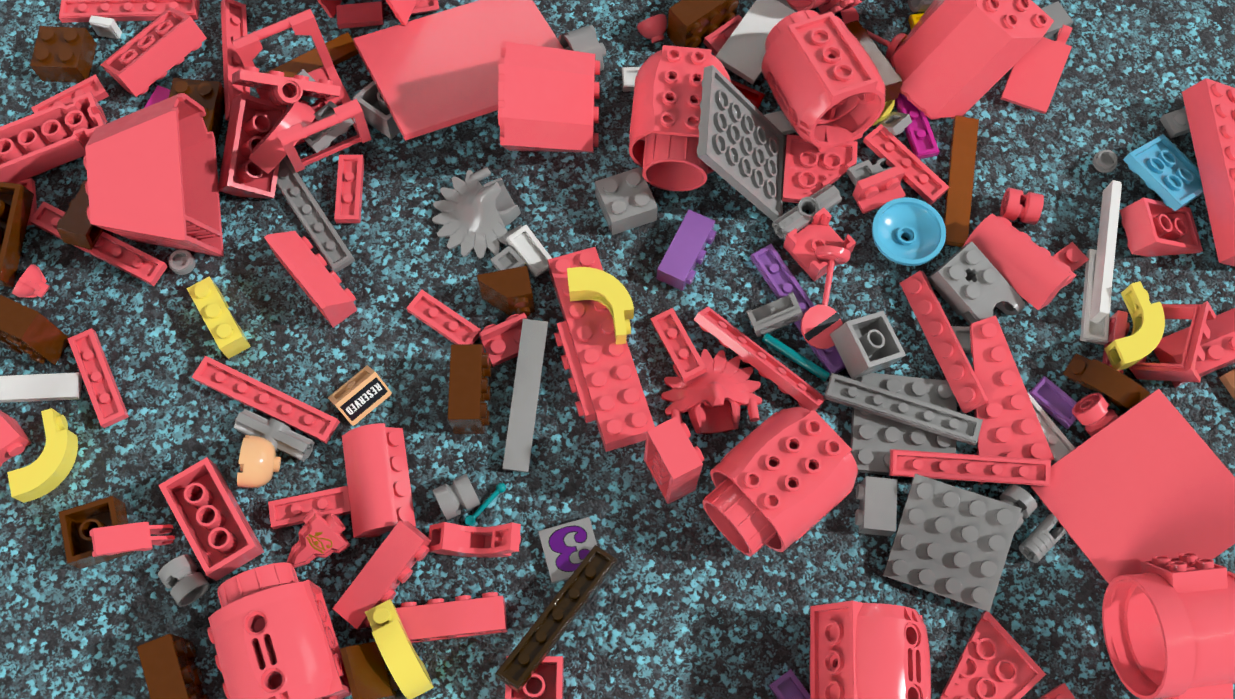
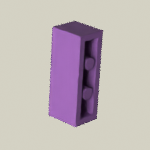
M688 210L657 269L656 279L681 291L684 290L686 284L691 285L696 275V271H694L696 264H702L707 252L704 249L707 243L712 244L717 231L714 230L715 221L692 210Z

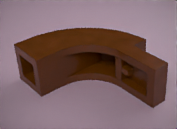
M1077 353L1063 372L1067 379L1102 394L1104 398L1116 405L1123 413L1151 394L1137 382L1094 358L1090 360Z

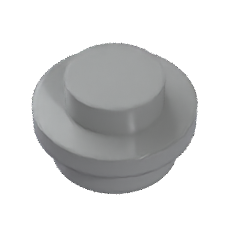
M1111 150L1099 151L1093 157V166L1099 172L1110 173L1117 166V156Z

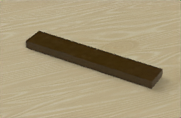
M595 545L495 673L496 677L519 693L617 564V559Z

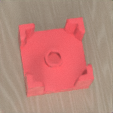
M825 208L819 210L814 215L812 223L798 233L796 228L789 232L783 248L814 282L826 274L828 263L818 260L815 255L818 246L842 247L852 253L857 243L849 234L843 241L829 226L832 216Z

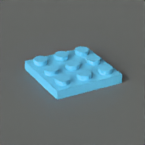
M1164 134L1130 152L1123 159L1128 164L1129 169L1137 173L1145 181L1146 186L1155 191L1162 198L1163 203L1174 211H1177L1204 193L1199 169Z

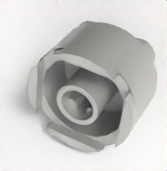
M593 25L559 35L558 40L564 50L593 53L596 56V60H600V71L604 70L603 57L606 56V49L602 42L599 43Z

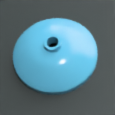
M904 197L891 200L878 210L872 223V237L878 250L889 260L901 265L917 266L931 261L939 254L945 243L946 227L940 214L931 205L919 199ZM901 237L908 238V241H904Z

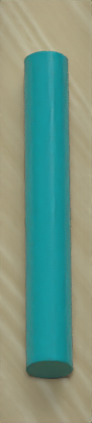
M766 333L763 337L762 342L824 382L830 376L829 372L770 334Z

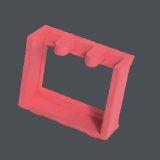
M1208 301L1203 304H1162L1165 319H1192L1181 364L1145 363L1146 356L1135 365L1129 367L1136 379L1200 383L1201 377L1195 370L1196 361H1204L1205 353L1200 344L1202 339L1210 338V329L1206 324V320H1215L1216 314Z

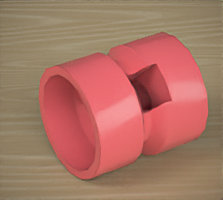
M1008 187L1001 202L1000 217L1012 221L1019 218L1021 223L1036 225L1042 213L1044 195L1028 192L1025 195L1022 190Z
M1099 392L1083 397L1072 409V414L1080 424L1085 425V430L1091 437L1119 417L1113 409H1107L1110 404Z

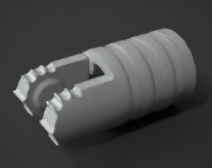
M1053 513L1048 515L1019 545L1020 552L1031 562L1038 563L1067 532L1061 526L1056 527L1049 533L1058 521Z

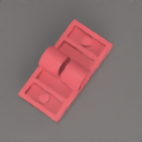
M244 66V69H240L232 74V84L269 90L268 96L270 101L280 107L297 102L302 96L325 100L340 96L341 86L333 85L331 80L319 79L318 82L309 81L308 76L294 75V77H284V72L270 70L269 73H260L259 68ZM282 88L287 90L288 97L283 94Z

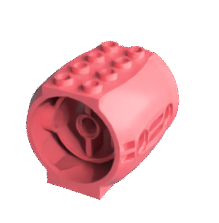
M801 10L786 16L772 28L765 42L766 53L762 61V74L769 84L776 102L794 130L804 141L815 145L819 152L862 138L863 133L877 121L885 107L886 88L877 67L857 38L848 30L844 22L839 17L834 16L832 11L819 15L813 10Z
M663 45L662 50L652 54L638 70L635 78L631 114L629 155L637 165L643 168V178L657 188L668 191L694 190L703 186L707 181V175L714 171L697 157L699 142L698 125L701 115L700 102L702 101L704 68L713 65L730 82L731 80L721 61L711 54L712 49Z
M803 407L782 409L753 430L727 453L720 463L711 469V479L716 488L704 498L702 504L717 529L743 554L752 556L764 545L777 552H784L851 493L858 474L857 464L851 454L852 449L814 409L812 411Z
M282 562L253 568L231 577L218 587L217 592L222 608L208 618L210 627L207 628L210 641L212 644H215L217 652L215 661L223 675V690L227 699H343L352 695L340 647L322 590L310 580L299 582L292 564Z
M857 601L810 606V699H931L930 649L927 629L922 620V615H919L915 609L905 606Z

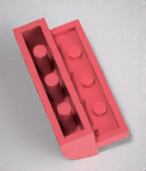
M993 213L987 216L974 229L963 245L964 247L972 241L1013 289L1037 310L1050 304L1059 290L1070 284L1076 277V274L1071 271L1067 264L1056 260L1046 248L1039 247L1034 243L1028 234L1020 232L1013 227L1008 219L995 216Z
M385 423L360 426L348 431L342 436L353 537H378L387 531H392L400 520L409 521L416 527L403 428L385 427Z

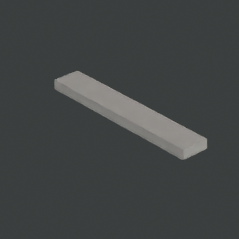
M285 156L279 164L276 185L330 268L336 273L355 262V259L299 174L296 173L287 156Z
M523 319L503 470L529 473L548 322Z
M834 373L830 375L823 398L973 446L977 444L983 421L976 417Z

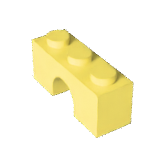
M210 276L186 288L216 344L228 359L251 347L242 329L230 313L229 306Z

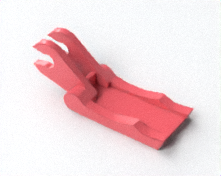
M138 522L93 528L89 531L93 543L92 556L114 555L131 551H148L153 549L152 545L162 546L174 543L175 536L173 535L151 536V534L163 535L170 533L174 529L173 525H149V522Z

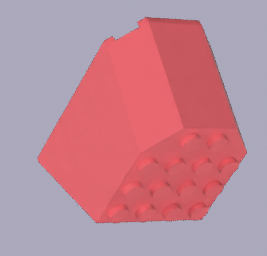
M180 93L97 127L85 146L86 155L83 158L84 167L87 170L85 190L89 198L87 217L90 224L136 242L184 249L190 252L218 257L224 256L215 136L213 131H207L203 116H206L203 106L185 93Z

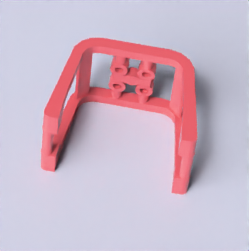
M311 9L287 17L284 20L232 41L243 65L255 67L253 59L263 49L260 40L292 27L295 35L311 36L323 64V67L308 72V74L317 82L319 79L333 81V85L341 86L340 96L330 100L317 99L314 104L310 105L316 113L329 101H332L338 106L333 108L335 114L316 121L314 118L310 125L303 128L298 123L277 133L296 173L304 170V166L354 144L372 140L363 110L357 98L351 101L341 82ZM255 88L260 99L270 101L268 96L269 90ZM282 88L283 94L288 97L287 90ZM351 118L354 121L352 125L357 133L356 136L300 159L295 146L304 143V138L342 123L347 119Z

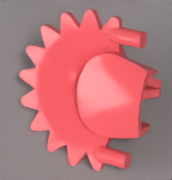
M703 349L701 359L707 368L706 373L684 383L673 364V370L677 376L664 378V383L671 390L663 392L661 398L672 403L665 409V414L671 416V418L677 416L679 422L682 423L681 413L688 412L692 426L697 434H713L738 429L740 405L747 406L751 422L760 420L757 405L762 404V398L753 394V392L761 387V383L748 380L753 373V368L739 369L741 359L738 356L727 362L724 350H720L713 359L708 350Z

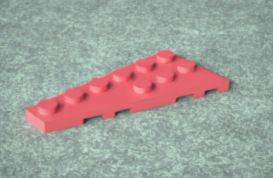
M996 315L971 323L969 326L973 371L989 401L974 409V417L983 420L977 441L978 452H976V455L1054 460Z
M983 611L939 699H1021L1046 673L990 612Z

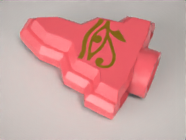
M312 508L303 519L305 524L298 532L299 541L292 546L287 563L297 568L309 564L316 557L326 558L333 552L340 554L350 547L351 544L342 534L346 529L343 522L333 513L325 517L322 513Z

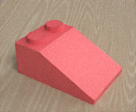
M1143 197L1120 210L1121 223L1125 229L1128 240L1127 246L1131 254L1153 257L1193 254L1203 251L1192 211L1189 207L1183 206L1174 211L1162 201Z

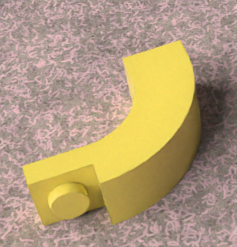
M590 267L567 268L570 302L593 300L603 304L610 311L613 318L616 345L626 344L627 335L631 334L630 319L634 318L633 302L626 288L619 280L602 270Z
M1141 281L1130 284L1121 292V296L1133 321L1131 335L1116 339L1104 348L1112 367L1117 371L1135 365L1157 347L1164 333L1165 316L1161 302L1150 303L1149 294L1143 288Z
M52 408L41 411L46 435V443L41 455L30 465L7 472L11 497L23 503L40 498L59 486L71 471L76 460L78 437L68 430L65 416Z
M389 599L366 611L365 614L372 628L376 644L404 696L407 699H413L434 688L424 663L417 655L406 634L392 600Z

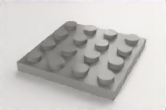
M870 373L853 379L957 411V400L946 380ZM852 408L850 448L852 449L851 454L856 461L858 472L889 475L891 449L956 454V440ZM934 479V480H937V481H944V482H954V481H955V480Z
M914 474L883 576L990 612L1022 508Z

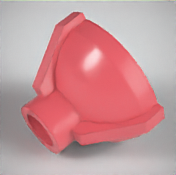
M31 264L19 278L12 294L17 297L36 298L38 296L42 298L50 286L46 284L47 281L40 268Z

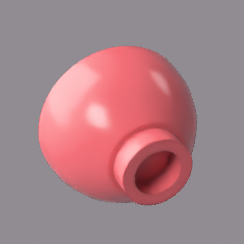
M664 14L652 16L638 23L636 28L644 38L651 40L652 44L665 39L663 34L667 29V17Z

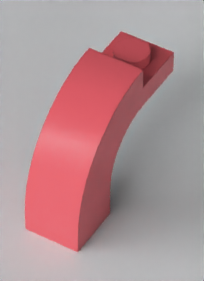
M301 99L289 104L279 121L254 147L248 158L269 174L287 155L277 133L298 123L301 124L302 128L310 125L316 117L314 116L315 111L306 101Z
M448 522L433 524L429 528V539L432 540L428 546L429 552L459 557H508L513 552H519L521 524L507 523L491 527L463 526Z

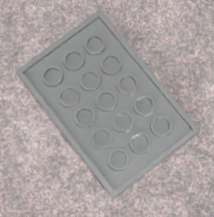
M713 65L705 67L702 80V101L700 102L701 115L698 125L699 142L697 157L767 217L775 221L783 215L782 188L786 136Z

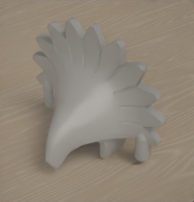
M488 167L475 173L468 170L465 181L456 176L452 177L454 189L445 187L440 189L441 194L446 200L433 203L434 207L442 212L432 218L434 224L443 225L437 232V236L439 238L450 237L447 243L449 250L461 245L462 257L468 256L474 249L477 257L483 259L487 248L494 255L500 253V243L509 246L506 238L522 227V225H519L510 231L506 230V226L513 222L521 212L518 205H515L509 195L502 178L490 181L483 186L480 184L479 181L491 175Z

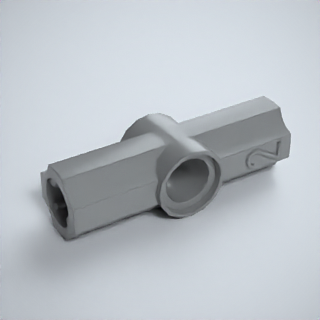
M828 184L810 197L802 198L797 206L773 221L772 226L777 236L785 240L786 235L796 228L798 232L812 223L814 215L819 210L825 208L828 211L842 201L839 190L834 185ZM802 210H809L812 214H806Z
M247 409L240 412L235 419V430L244 435L266 438L272 442L276 452L281 451L304 462L313 451V440L292 431L290 427L272 418L268 420Z

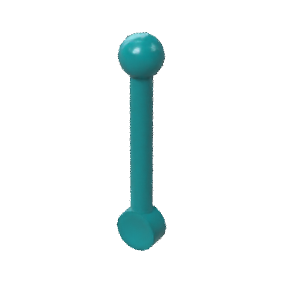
M504 483L497 484L496 490L473 515H468L465 518L467 526L475 525V519L499 493L505 492L506 485Z

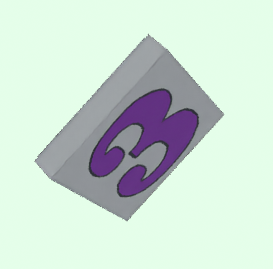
M589 517L538 531L552 584L569 579L595 545L597 546Z

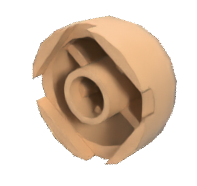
M245 435L238 463L242 473L237 472V486L242 488H258L266 485L272 479L274 472L279 473L281 457L276 456V450L272 442L263 437Z

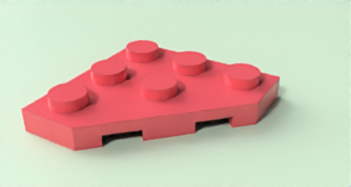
M787 134L782 201L799 203L802 198L810 197L826 185L833 184L845 175L848 168L857 163L858 142L851 141L819 152L815 145L804 141L800 136Z

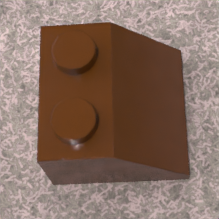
M527 266L477 275L482 299L509 316L523 313L528 316L535 312Z
M376 641L340 649L353 699L397 698L395 690H398L399 687L390 673Z

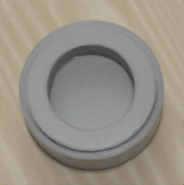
M184 249L174 251L168 259L169 267L178 275L190 273L196 264L193 255Z

